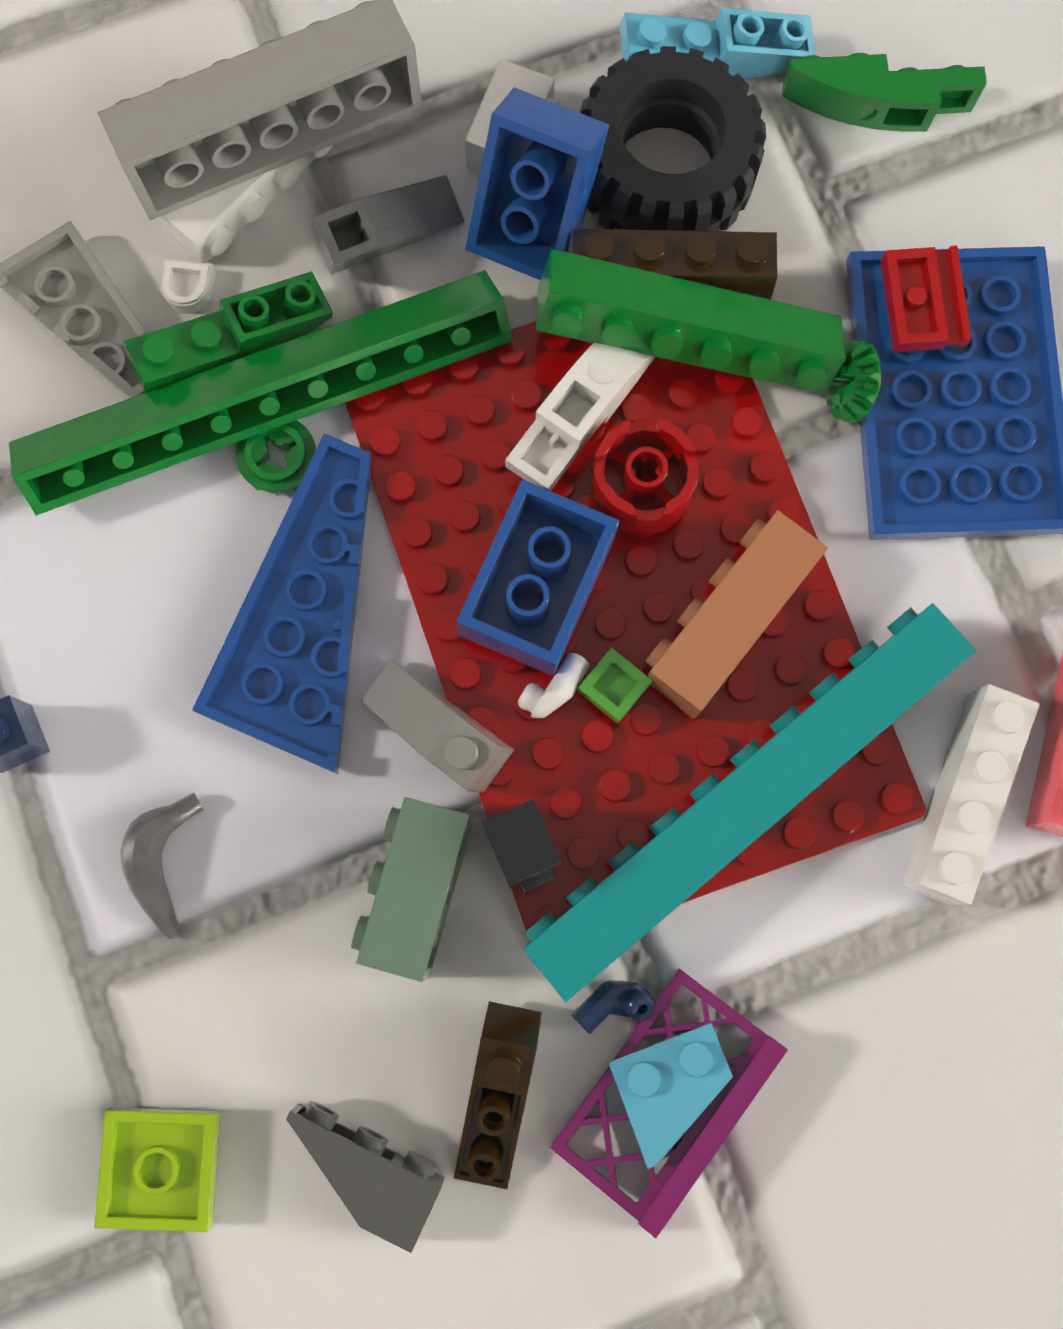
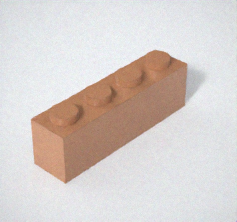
M779 510L775 512L767 524L759 518L740 541V544L747 549L738 561L734 563L731 559L727 558L709 581L715 587V590L708 599L702 602L696 597L677 621L684 627L673 643L664 637L646 660V663L652 667L647 676L652 680L651 686L694 719L704 709L828 549L826 545Z

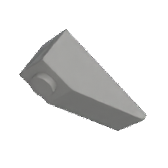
M392 659L387 662L361 699L362 703L420 755L467 791L485 792L514 751L512 747Z

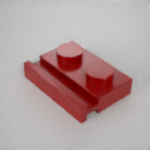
M950 246L947 250H936L935 247L886 250L880 262L893 353L943 349L947 345H957L958 348L966 347L972 337L958 246Z

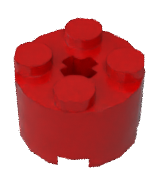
M656 418L655 422L642 420L630 423L631 420L623 421L606 434L596 452L591 484L592 500L595 503V507L599 512L620 520L618 525L620 531L632 534L637 538L651 537L655 533L667 530L678 522L690 504L698 484L699 467L695 457V445L682 429L664 419ZM646 473L652 476L653 479L651 482H643L635 476L637 474L642 478Z

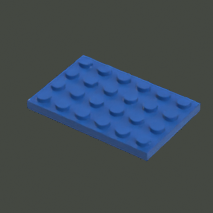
M1045 246L958 249L972 339L966 347L958 348L957 345H947L943 349L894 353L880 262L885 251L850 252L846 260L852 339L853 341H865L872 344L877 351L881 367V385L878 396L869 413L859 421L869 540L1063 534V398Z

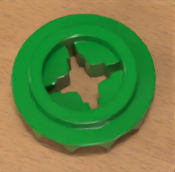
M849 340L845 346L846 360L828 387L829 395L826 402L828 406L832 407V414L835 419L856 423L869 413L878 396L881 385V367L877 351L872 344L865 341Z
M296 420L239 441L236 448V463L243 478L257 491L271 492L278 496L280 492L298 489L316 451V446L309 430ZM271 440L274 447L277 446L280 451L290 450L285 455L287 462L285 464L286 470L283 471L281 467L278 468L274 462L265 464L271 458L268 451L270 448L266 442Z

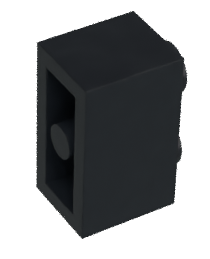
M534 799L481 822L510 889L521 885L525 894L555 879L552 869L559 867L562 861Z

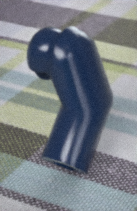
M608 980L603 982L571 1016L587 1033L591 1034L609 1015L632 1017L635 1021L647 1019L653 1012L654 1000L650 996L648 989L637 982Z

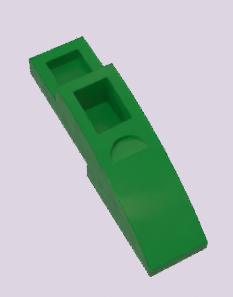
M854 53L849 56L835 57L808 55L790 60L782 85V97L816 114L850 125L877 130L927 132L936 114L971 112L983 92L987 80L985 66L964 67L962 65H952L940 69L921 70L907 67L898 71H889L887 54L868 55L866 53Z
M311 271L221 299L219 311L124 340V349L146 393L304 336L331 319L333 311Z

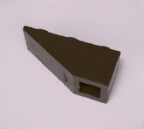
M489 1001L454 1179L502 1189L508 1188L537 1050L542 1012Z

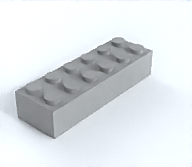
M393 0L365 1L358 4L354 9L326 20L315 21L306 28L277 40H268L255 49L230 59L219 60L210 67L186 77L169 80L161 87L134 98L122 99L113 106L97 113L123 170L149 220H152L422 108L415 44Z

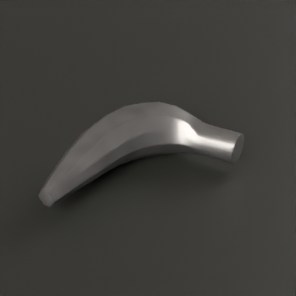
M194 792L169 806L155 808L142 813L131 822L124 836L120 851L122 870L130 891L149 918L169 939L177 938L182 932L164 878L162 852L168 837L186 820L204 811Z

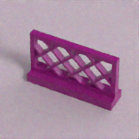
M680 968L655 1001L651 1015L639 1023L613 1060L637 1052V1047L645 1036L667 1033L668 1039L674 1037L673 1032L694 1030L709 1023H712L713 1027L734 1024L753 1039L739 1058L726 1059L728 1065L735 1064L730 1070L733 1078L694 1121L689 1130L687 1129L677 1147L667 1152L664 1157L669 1158L656 1175L655 1167L648 1169L650 1185L638 1202H635L618 1188L615 1163L644 1160L642 1153L614 1156L609 1122L629 1120L627 1113L608 1116L605 1091L612 1081L615 1080L610 1065L550 1147L638 1221L637 1224L655 1239L788 1051L787 1048L771 1036L765 1034ZM682 985L701 999L704 1022L672 1026L669 1002ZM708 1005L726 1019L710 1021ZM664 1011L666 1027L651 1029ZM599 1101L601 1117L586 1119ZM602 1123L607 1157L584 1160L567 1145L580 1126ZM608 1164L610 1180L593 1166Z

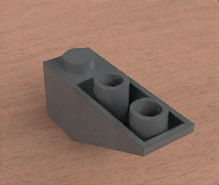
M443 175L359 198L315 215L312 230L332 275L460 225L465 220L448 177Z
M312 1101L308 1103L307 1107L301 1104L296 1105L290 1110L286 1120L359 1227L412 1253L444 1182L445 1177L436 1173L438 1165L429 1158L413 1151H408L406 1157L386 1148L388 1139L369 1128L359 1126L355 1132L337 1123L339 1115L324 1105Z

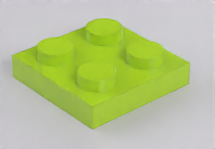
M114 1107L105 1110L94 1228L208 1232L213 1224L221 1111Z

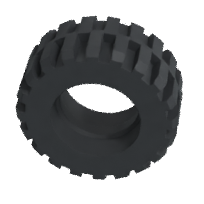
M662 46L660 53L650 54L649 49L633 53L632 61L627 63L623 58L608 68L607 77L602 75L596 79L590 87L589 97L583 100L579 113L610 125L587 207L588 211L592 214L599 211L598 223L605 229L718 231L719 228L722 231L727 230L737 220L739 211L745 209L751 197L763 159L766 123L760 118L762 108L758 98L754 94L747 96L749 84L740 74L737 73L732 76L728 73L730 67L728 64L715 57L713 62L703 58L704 52L690 48L689 53L676 52V46ZM654 128H671L685 132L698 140L706 149L711 160L704 166L691 172L681 174L661 173L637 161L628 151L625 144L632 137L643 131Z

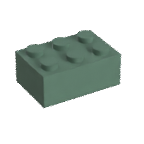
M404 797L401 809L392 807L383 835V839L389 840L391 843L385 863L376 861L367 890L368 894L375 895L371 913L367 917L360 916L351 943L352 949L359 950L356 964L420 982L430 978L473 825L469 814Z

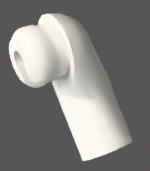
M569 653L546 690H543L536 683H530L526 686L518 700L519 707L531 712L530 717H547L573 697L590 669L589 662L578 654Z

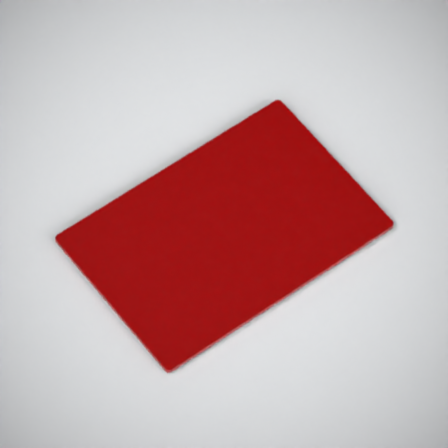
M536 321L511 329L512 342L345 402L360 447L371 454L372 467L370 477L446 699L514 749L485 792H478L487 819L534 799L562 861L559 867L552 869L555 876L553 881L525 894L521 885L511 888L526 931L548 912L557 920L572 907V904L566 898L590 877L598 885L614 871L608 864L613 857L631 842L638 849H641L655 837L649 829L651 825L673 807L680 815L696 802L689 793L713 773L720 781L736 768L730 761L734 755L754 739L760 746L770 740L776 734L770 725L791 707L795 706L801 713L816 700L809 692L833 672L841 680L855 668L848 659L862 648L823 554L695 719L651 685L618 724L577 690L570 700L545 718L530 717L531 712L519 707L518 700L528 684L536 683L543 690H546L554 676L459 636L456 621L522 479L506 468L505 460L536 420L538 408L572 366L593 344L587 341L537 331ZM655 357L607 423H601L551 490L553 493L598 511L592 500L591 493L596 452L606 434L623 421L631 420L630 423L642 420L655 422L656 418L664 419L682 429L695 445V457L699 467L698 484L690 504L681 519L667 530L645 538H637L632 534L624 533L617 529L613 545L558 669L569 653H575L584 657L589 662L590 669L582 680L583 682L606 653L613 648L648 676L652 667L646 663V660L664 637L672 643L684 629L677 622L696 597L702 602L708 599L715 590V587L709 583L710 579L727 558L731 559L734 563L738 561L747 549L740 544V541L758 518L767 524L775 512L779 510L818 539L753 378ZM646 473L642 478L637 474L635 476L643 482H651L653 479L652 476ZM893 724L889 725L684 902L923 817L926 812V806Z

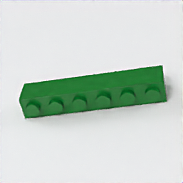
M551 249L538 287L536 330L609 345L654 357L825 394L846 360L841 316L556 249Z

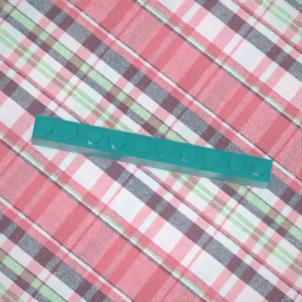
M934 603L930 604L919 614L912 607L906 610L887 626L893 636L880 647L873 639L848 659L855 667L841 680L833 672L809 692L816 700L801 713L795 706L791 707L770 725L776 733L762 746L755 739L752 740L730 759L736 768L720 781L713 773L689 793L696 802L680 815L674 807L649 827L655 835L654 838L641 849H638L631 842L608 862L614 870L598 885L592 877L587 879L566 897L572 904L570 909L557 920L548 912L524 933L530 942L522 948L565 1003L976 652L973 646Z

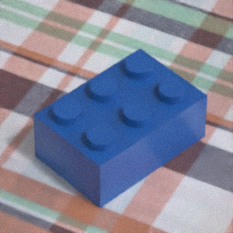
M514 87L491 115L465 250L538 280L542 278L551 249L573 253V228L582 229L610 125Z
M521 479L456 621L459 636L551 676H555L613 545L620 520Z

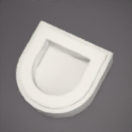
M164 258L160 280L161 293L173 310L183 314L199 312L208 305L212 298L216 270L213 264Z

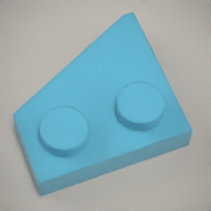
M712 1023L608 1062L647 1169L655 1167L733 1078Z

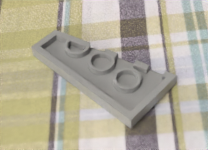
M71 221L0 263V288L128 399L145 393L125 353L124 340L147 334V332Z

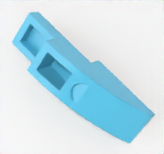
M722 8L716 20L625 12L619 25L622 55L627 63L632 61L633 53L649 49L650 54L660 53L662 46H676V52L689 53L690 48L703 51V58L712 62L717 57L730 66L728 73L732 76L738 73L746 80L786 72L791 59L816 55L811 16Z

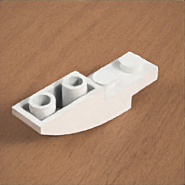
M594 342L538 408L536 420L506 458V468L525 481L551 491L601 423H607L655 357Z

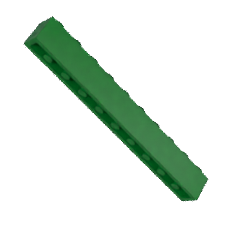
M486 270L18 438L9 442L11 476L37 516L512 342L513 337L503 297Z

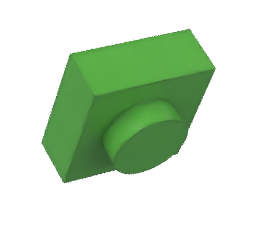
M611 648L581 683L577 691L618 724L651 685L652 680Z

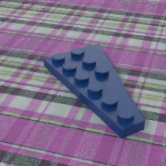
M323 434L192 711L338 774L372 457L370 452Z

